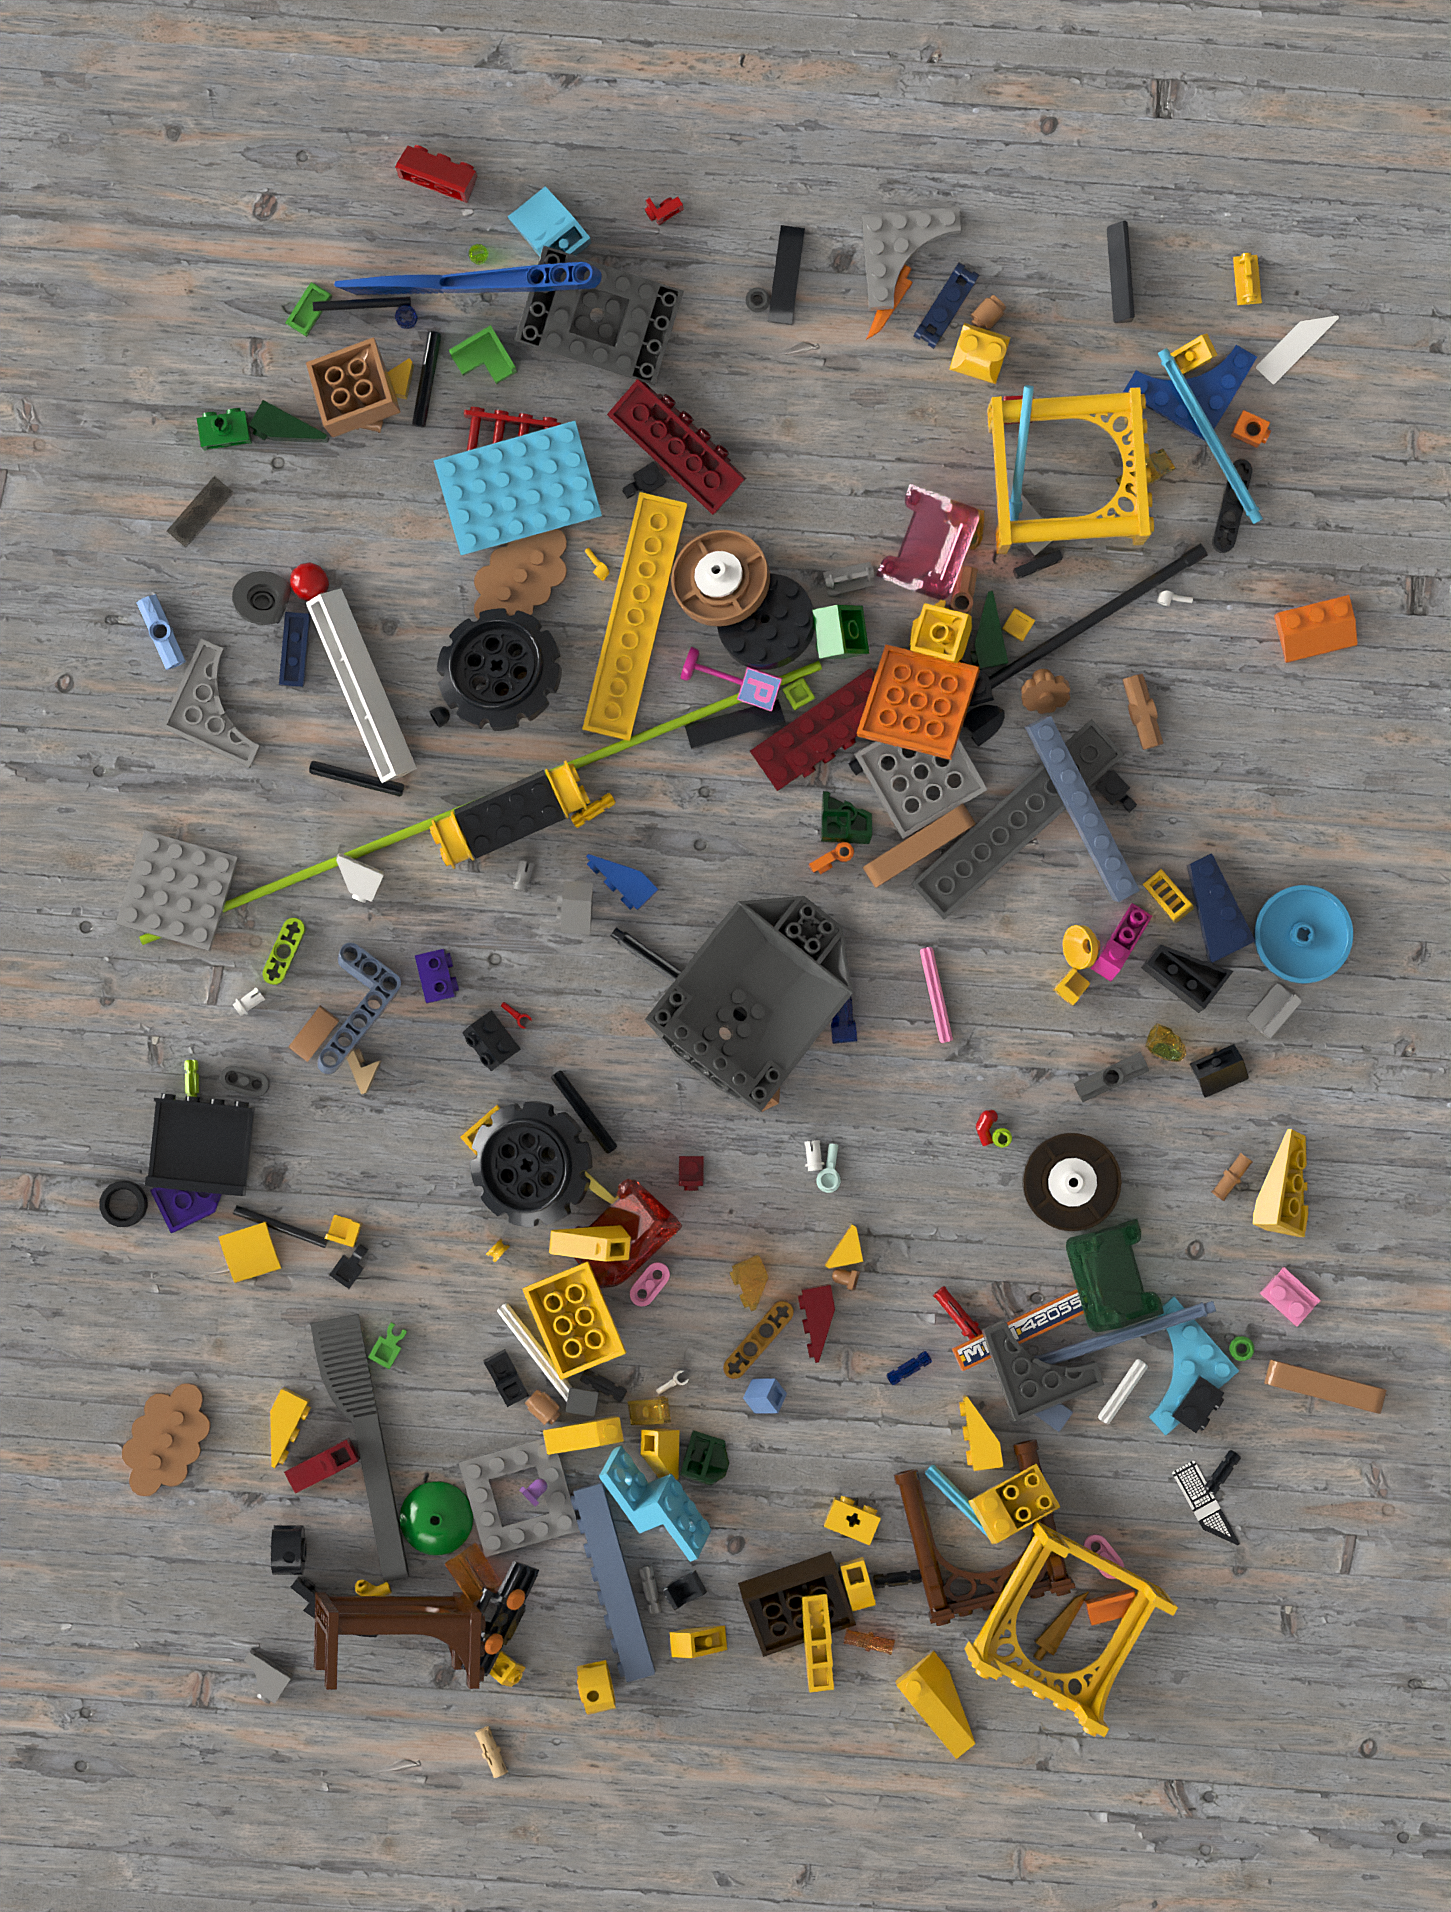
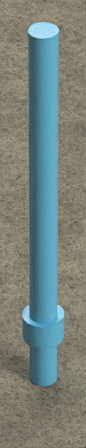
M1025 385L1023 391L1012 493L1009 500L1010 521H1018L1019 513L1022 512L1023 501H1021L1034 392V387L1030 385Z

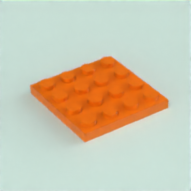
M885 644L857 730V736L952 760L980 672L979 667L961 662L950 663L942 659Z

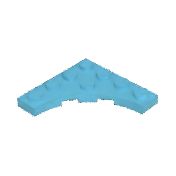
M1173 1296L1155 1313L1160 1317L1185 1308ZM1195 1320L1166 1328L1174 1355L1172 1379L1161 1403L1148 1416L1165 1436L1181 1423L1171 1415L1199 1375L1219 1389L1239 1372Z

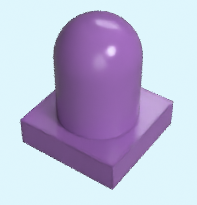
M536 1479L527 1489L522 1486L519 1491L536 1507L539 1504L537 1499L547 1489V1482L544 1479Z

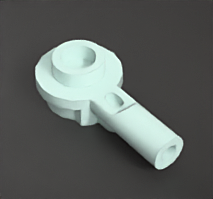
M829 1144L826 1167L820 1171L816 1178L818 1188L826 1193L836 1191L841 1183L840 1176L835 1170L838 1152L837 1144Z

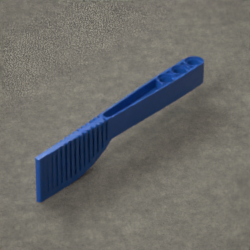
M572 262L446 275L379 276L335 281L334 285L355 295L444 294V292H541L595 288L600 284L602 275L600 270L591 264ZM590 270L589 278L584 281L585 272ZM566 272L567 277L561 282V275ZM543 273L544 278L542 282L538 283V277Z

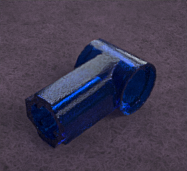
M851 996L832 1019L831 1034L833 1044L857 1042L856 1022L853 1020Z

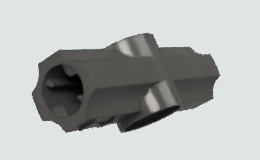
M1138 1052L1073 1084L1081 1101L1085 1102L1148 1072L1149 1068L1141 1052ZM1109 1070H1114L1118 1075V1079L1114 1084H1109L1105 1080V1074Z

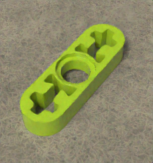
M289 918L281 928L262 972L264 980L269 984L278 985L284 981L306 931L305 924L300 919ZM297 922V927L301 930L299 934H293L292 940H296L295 945L289 941L282 940L283 935L287 938L290 935L291 931L287 929L288 925H294ZM282 944H287L291 949L290 956L285 959L280 958L277 954V949ZM275 958L277 961L286 963L285 968L282 965L279 966L278 973L281 975L272 981L270 980L271 975L268 974V970H274L277 963H272V960Z

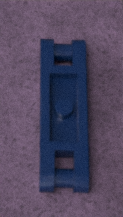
M959 262L913 337L918 340L923 339L928 342V346L934 349L980 275L975 271H968L965 269V265ZM959 277L967 281L964 287L956 283ZM929 325L937 330L934 335L926 330Z

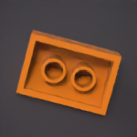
M1349 595L1278 612L1274 615L1286 663L1357 645L1356 622Z

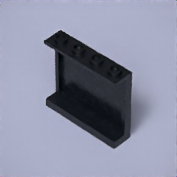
M161 1093V1098H154V1102H156L149 1169L148 1176L145 1177V1186L246 1196L255 1108L249 1107V1102L234 1101V1106L224 1105L225 1100L210 1098V1103L200 1102V1097L186 1096L185 1100H176V1095Z

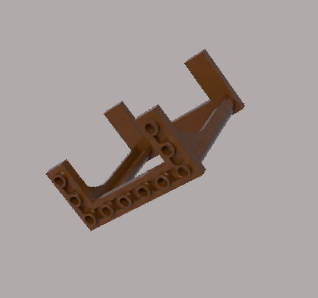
M315 1592L313 1667L315 1670H325L324 1686L327 1690H337L338 1635H426L437 1638L448 1645L452 1668L454 1670H464L461 1668L463 1664L466 1670L467 1687L469 1689H479L480 1682L484 1681V1667L480 1666V1656L485 1654V1643L481 1641V1631H485V1615H482V1612L463 1592H453V1596H328L326 1592Z

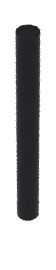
M407 296L313 302V312L411 306V298Z
M238 1205L234 1209L233 1214L258 1224L266 1222L267 1226L271 1229L322 1248L327 1246L328 1239Z

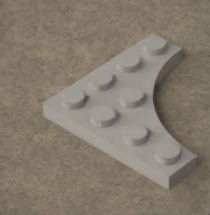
M959 207L862 214L869 311L894 309V291L899 274L904 265L907 264L919 248L930 241L933 242L942 237L961 234Z
M201 638L162 722L161 728L251 768L260 745L249 740L233 725L220 699L218 672L224 648Z

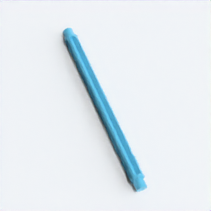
M1167 348L1160 351L1158 355L1162 361L1161 365H1164L1246 511V516L1250 517L1253 524L1261 521L1263 518L1258 511L1260 510L1253 501L1174 360L1175 357L1171 356Z

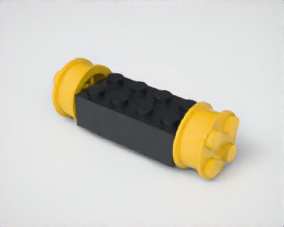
M565 760L563 766L552 771L545 769V772L544 770L454 809L455 813L450 811L451 816L437 822L434 819L431 820L433 825L430 826V832L436 845L441 843L440 854L446 867L451 865L455 869V864L470 858L473 861L565 819V816L568 819L569 814L581 808L588 810L586 804L590 803V800L583 785L578 787L576 783L580 781L574 764L568 765Z

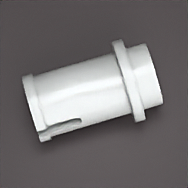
M255 987L254 990L240 1000L235 999L236 1002L232 1005L240 1016L244 1014L247 1016L249 1010L265 999Z
M820 1140L805 1142L807 1155L805 1167H808V1171L823 1170L822 1165L825 1164L821 1159Z

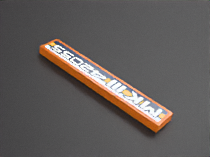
M1081 1286L1008 1321L1007 1324L1016 1341L1021 1344L1094 1309V1306L1085 1286ZM983 1334L952 1348L962 1371L991 1358Z

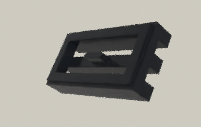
M1055 551L1014 568L1015 578H1023L1061 562L1063 558L1061 551Z

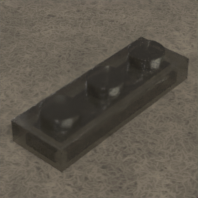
M214 476L168 528L167 532L187 548L234 492Z

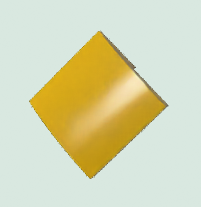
M266 1222L218 1237L234 1283L282 1268Z

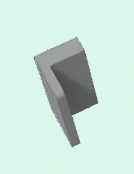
M1276 983L1248 1015L1246 1020L1265 1037L1271 1038L1300 1005L1302 1000L1295 994L1292 995L1279 983Z

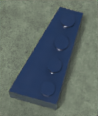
M1211 853L1188 864L1187 869L1202 930L1207 961L1213 963L1255 942L1213 854Z

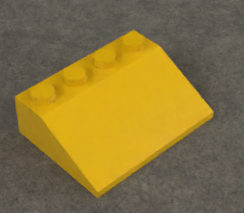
M589 1261L522 1288L560 1380L627 1353Z

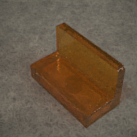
M476 1542L445 1562V1566L472 1603L480 1600L483 1594L481 1592L483 1586L495 1590L502 1584V1581Z

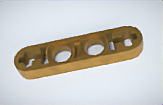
M787 1301L776 1302L731 1353L723 1366L727 1377L731 1379L740 1378L788 1324L794 1313L790 1303ZM778 1306L781 1308L787 1306L789 1316L787 1318L782 1316L777 1321L782 1324L779 1328L773 1321L767 1319L769 1315H772L773 1318L777 1316L778 1311L776 1308ZM765 1323L772 1325L774 1329L773 1334L767 1338L761 1336L759 1328ZM748 1342H753L757 1345V1353L753 1356H748L743 1351L744 1345ZM737 1352H740L741 1356L748 1360L749 1363L745 1365L744 1361H742L739 1365L741 1371L739 1373L734 1371L731 1374L729 1373L730 1367L728 1363H736L739 1357L735 1355Z

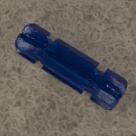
M928 1352L920 1353L916 1359L912 1358L897 1367L898 1370H892L887 1373L886 1376L890 1384L896 1385L901 1382L900 1379H906L921 1370L920 1367L929 1365L932 1359Z

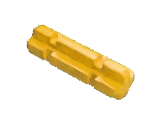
M607 793L601 797V800L598 801L597 799L588 805V810L583 808L581 813L577 812L572 815L571 821L576 828H579L585 824L586 820L590 821L604 812L605 808L609 809L615 805V799L610 793Z

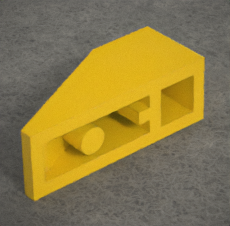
M617 1416L543 1430L547 1455L624 1441L620 1417Z

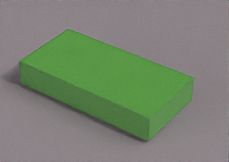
M311 282L285 322L286 325L307 337L323 312H313V302L330 301L332 294Z

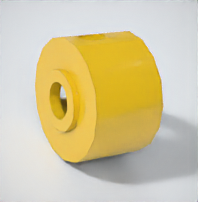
M602 1660L577 1666V1684L586 1714L616 1709L615 1694L607 1661Z

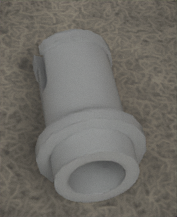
M519 860L516 879L512 881L514 890L527 893L528 889H531L529 883L534 863Z

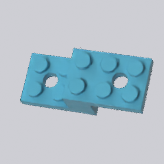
M622 1445L614 1448L599 1478L637 1531L642 1533L663 1524L688 1560L691 1562L698 1559L711 1532V1528L697 1510L694 1502L684 1492L682 1485L674 1478L672 1473L648 1483L644 1474L639 1471L632 1457L624 1450Z

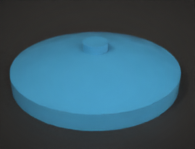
M1310 885L1292 886L1277 892L1262 906L1255 921L1254 943L1259 958L1273 974L1293 983H1313L1328 978L1344 964L1353 943V926L1345 906L1330 892Z

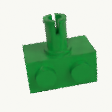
M241 408L228 409L226 414L217 415V412H206L202 414V417L196 418L200 445L204 451L252 443L248 414L245 411H241Z

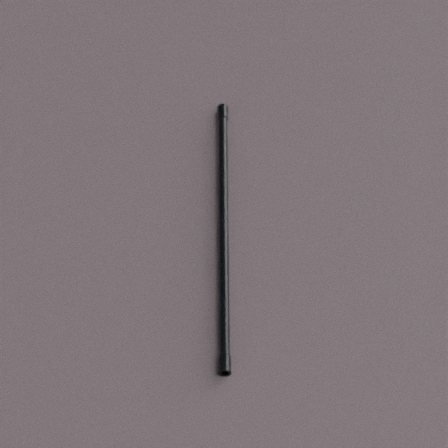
M1201 543L1182 554L1177 560L989 676L991 689L1180 571L1191 567L1207 557L1208 554ZM857 758L848 763L856 776L863 772Z

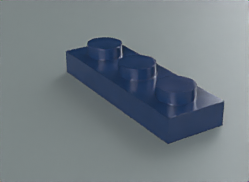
M285 612L279 675L280 686L304 688L310 614Z

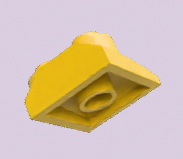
M964 323L949 370L996 384L1011 337Z
M924 603L910 651L942 659L950 663H958L965 653L972 630V616Z

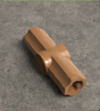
M969 566L956 567L950 610L966 613L971 616L977 568ZM958 598L966 599L968 602L967 609H958L955 606V600Z
M1143 673L1123 679V685L1129 702L1130 718L1133 725L1136 726L1142 749H1150L1164 744L1156 720L1158 719L1157 710L1153 699L1149 696Z

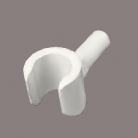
M1166 590L1159 593L1157 603L1164 606H1170L1171 600L1192 603L1193 597L1180 596Z
M677 1371L674 1373L673 1379L656 1389L658 1395L671 1387L688 1383L689 1379L684 1380L682 1383L677 1380L678 1374L684 1371Z

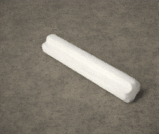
M1140 1359L1134 1362L1099 1413V1420L1105 1424H1110L1148 1368L1145 1362Z

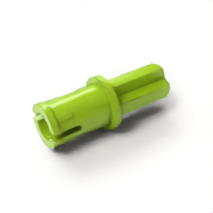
M999 1128L993 1133L992 1139L996 1146L1003 1148L1011 1143L1012 1135L1008 1129Z

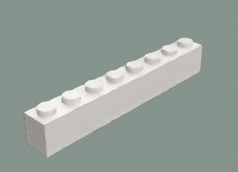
M337 589L319 594L306 602L380 781L384 783L403 777L417 769L344 593L342 589Z

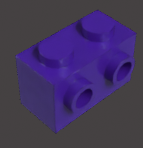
M439 949L415 955L426 1003L429 1004L456 997L455 992L459 991L456 976L451 977L450 968L453 967L451 954L446 953L445 949Z

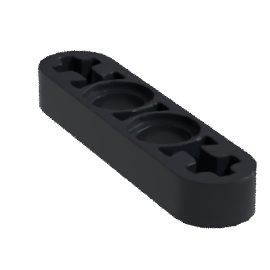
M1245 459L1236 460L1233 463L1234 467L1238 468L1240 465H1244V470L1247 471V474H1243L1241 479L1245 482L1248 490L1252 476V466ZM1228 479L1212 539L1213 548L1219 553H1227L1234 547L1244 509L1240 501H1233L1229 498L1228 492L1232 487ZM1230 511L1235 514L1236 522L1234 524L1228 525L1223 521V514ZM1220 527L1226 530H1234L1233 533L1228 532L1226 539L1230 542V545H1226L1224 548H1221V543L1217 542V539H1221L1224 534V530H1219Z

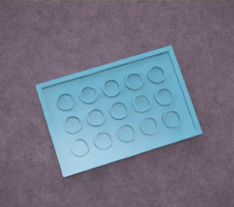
M576 420L434 460L460 555L602 516Z

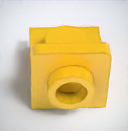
M501 1650L489 1674L500 1684L512 1687L521 1680L525 1666L516 1663Z

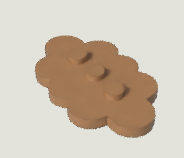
M554 529L508 542L507 547H500L492 552L490 565L479 569L474 578L475 588L481 595L474 605V613L477 619L480 617V612L497 608H505L509 616L514 615L518 610L532 615L534 606L544 605L548 602L551 596V588L563 583L567 574L566 565L560 558L567 547L566 537L561 530Z
M183 1383L177 1386L171 1395L156 1393L149 1397L144 1407L145 1415L133 1422L131 1428L133 1438L124 1444L122 1459L126 1465L133 1469L129 1477V1484L132 1491L137 1495L143 1497L150 1496L156 1493L162 1484L170 1487L179 1485L187 1477L188 1464L196 1461L200 1456L201 1447L199 1442L207 1437L211 1424L208 1416L200 1411L203 1403V1393L195 1384Z

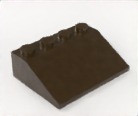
M831 1551L738 1583L744 1606L763 1657L804 1643L803 1596L827 1594L831 1634L856 1625Z

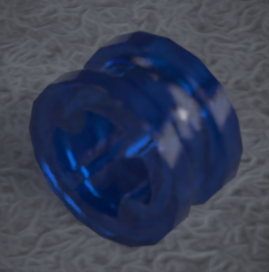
M403 305L396 310L395 319L401 328L410 329L416 325L418 318L414 308ZM408 311L412 313L410 314L411 321L401 322L403 320L400 317L401 313L406 314Z

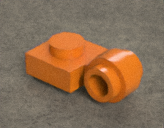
M841 842L834 850L809 863V867L813 873L819 871L821 875L833 868L831 863L835 860L840 862L851 860L854 855V849L851 844ZM840 849H848L849 854L845 857L841 856Z

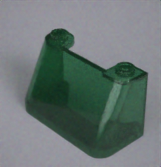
M1138 1219L1070 1237L1066 1241V1251L1088 1327L1093 1332L1123 1328L1164 1314L1159 1296L1152 1291L1144 1292L1131 1246L1137 1244L1141 1239Z

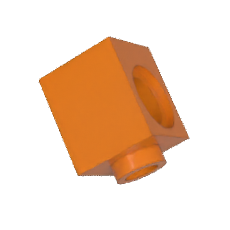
M1243 410L1231 436L1257 448L1261 442L1266 443L1271 433V430L1267 429L1270 422ZM1247 425H1255L1259 431L1258 435H1249L1246 430Z

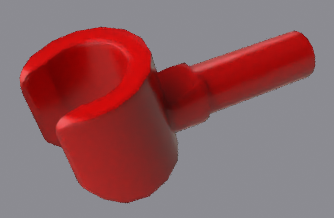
M505 1002L501 1004V1007L516 1019L518 1026L526 1029V1027L520 1024V1019L527 1017L532 1021L531 1017L526 1013H519Z

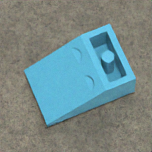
M546 186L508 216V219L539 257L543 245L577 256L591 244L589 235Z

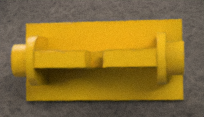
M1243 253L1242 256L1233 257L1237 306L1261 304L1258 256L1251 255V253Z

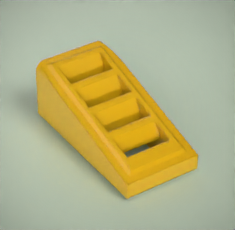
M1162 869L1142 884L1175 924L1194 909L1192 903ZM1164 879L1165 883L1154 891L1152 887ZM1168 887L1172 889L1166 895L1160 898L1159 895L1164 890H1166ZM1176 894L1178 898L1167 906L1166 902ZM1183 902L1184 906L1173 913L1172 910Z

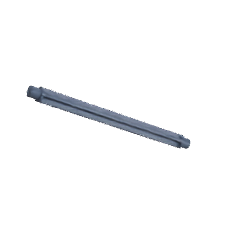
M1213 1301L1201 1302L1192 1307L1048 1353L1035 1355L1034 1357L1049 1364H1056L1203 1316L1206 1317L1208 1316L1207 1314L1216 1312Z

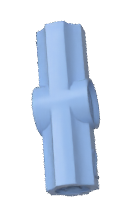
M157 595L147 596L136 602L166 670L185 663L186 660L175 638L173 628L167 620ZM160 626H166L167 634L163 638H157L155 634L156 629Z

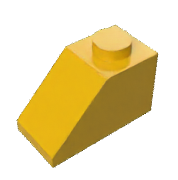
M725 1625L687 1628L669 1632L672 1657L696 1658L727 1650Z

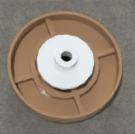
M732 530L707 532L690 541L677 556L671 574L672 590L682 610L693 620L709 626L732 625L749 617L765 599L770 584L769 565L760 547L748 536Z

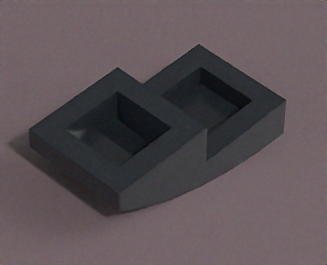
M505 1349L483 1360L507 1407L529 1396Z

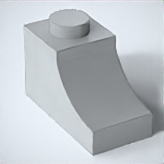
M251 1649L244 1661L251 1666L256 1675L257 1687L254 1691L258 1693L257 1697L265 1703L269 1704L272 1702L275 1704L293 1675Z

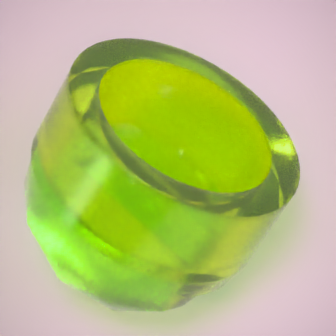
M474 244L470 247L468 255L471 262L480 265L487 261L488 251L484 245ZM484 250V253L472 256V252Z

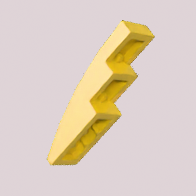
M827 1594L803 1596L802 1611L808 1689L810 1693L834 1690L832 1639Z

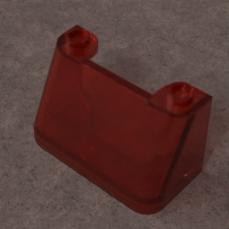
M626 1179L620 1183L617 1192L619 1198L590 1226H587L621 1225L631 1237L629 1260L605 1262L574 1257L579 1265L589 1261L600 1288L615 1287L625 1282L682 1227L678 1218L635 1179Z

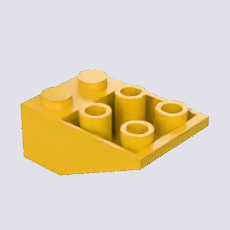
M1037 1464L968 1501L992 1544L1001 1542L1060 1508Z

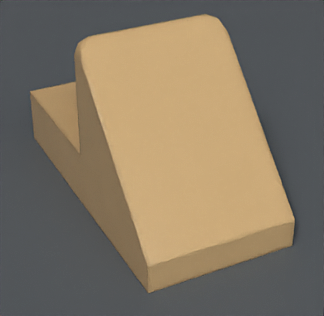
M354 1048L347 1057V1061L360 1093L365 1094L368 1093L381 1061L363 1067L362 1063L365 1062L364 1056L360 1048Z

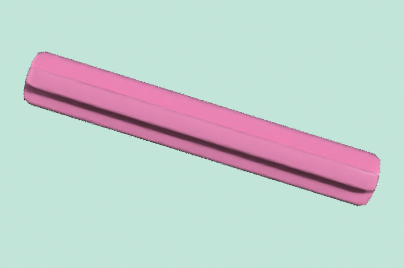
M932 947L922 948L920 955L939 1041L941 1043L950 1042L953 1040L934 951Z

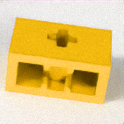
M841 1495L840 1499L834 1497L825 1519L824 1527L870 1546L881 1519L880 1515L877 1514L878 1510L868 1505H864L863 1508L854 1505L855 1501L843 1495ZM854 1513H856L857 1519H859V1523L854 1522L853 1525L849 1524V1519L847 1518V1515L852 1516Z

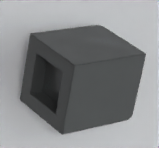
M570 1388L565 1412L595 1417L599 1391Z

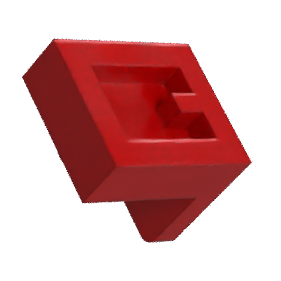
M678 196L674 199L671 197L667 198L659 204L660 208L658 209L650 197L645 200L647 207L644 210L651 221L656 220L658 225L684 210L683 203Z

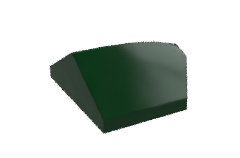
M693 1430L683 1459L680 1476L712 1486L723 1479L728 1470L729 1459L725 1440Z

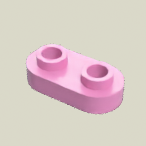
M660 1262L650 1264L632 1286L630 1298L635 1305L641 1307L649 1305L668 1282L670 1272L665 1264ZM655 1270H660L662 1272V1277L660 1279H655L653 1277V1272ZM640 1289L646 1290L647 1296L645 1298L638 1296L637 1293Z
M1092 1534L1085 1539L1083 1546L1092 1550V1543L1098 1542L1100 1548L1094 1552L1124 1567L1122 1559L1103 1536ZM1098 1569L1104 1577L1108 1579H1116L1115 1577Z

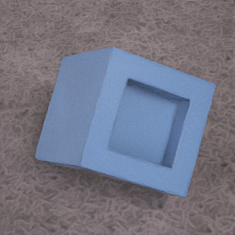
M775 1378L752 1379L743 1399L756 1414L779 1413L787 1393Z

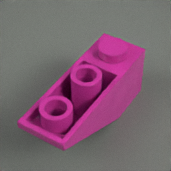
M1131 903L1090 969L1111 982L1122 969L1151 920L1152 915Z

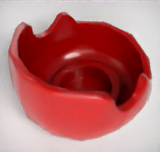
M308 562L300 564L293 569L290 584L296 596L308 602L319 594L327 592L329 580L319 565Z

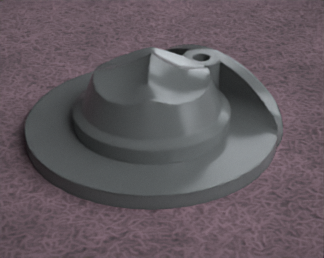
M266 571L252 572L243 576L234 586L232 603L236 612L248 622L258 625L278 624L287 607L291 594V585L275 573Z

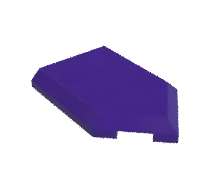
M157 1187L150 1189L171 1234L215 1213L222 1195Z

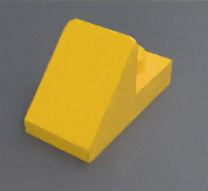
M1207 333L1170 353L1171 356L1175 357L1174 360L1183 375L1210 363L1212 358L1218 356Z

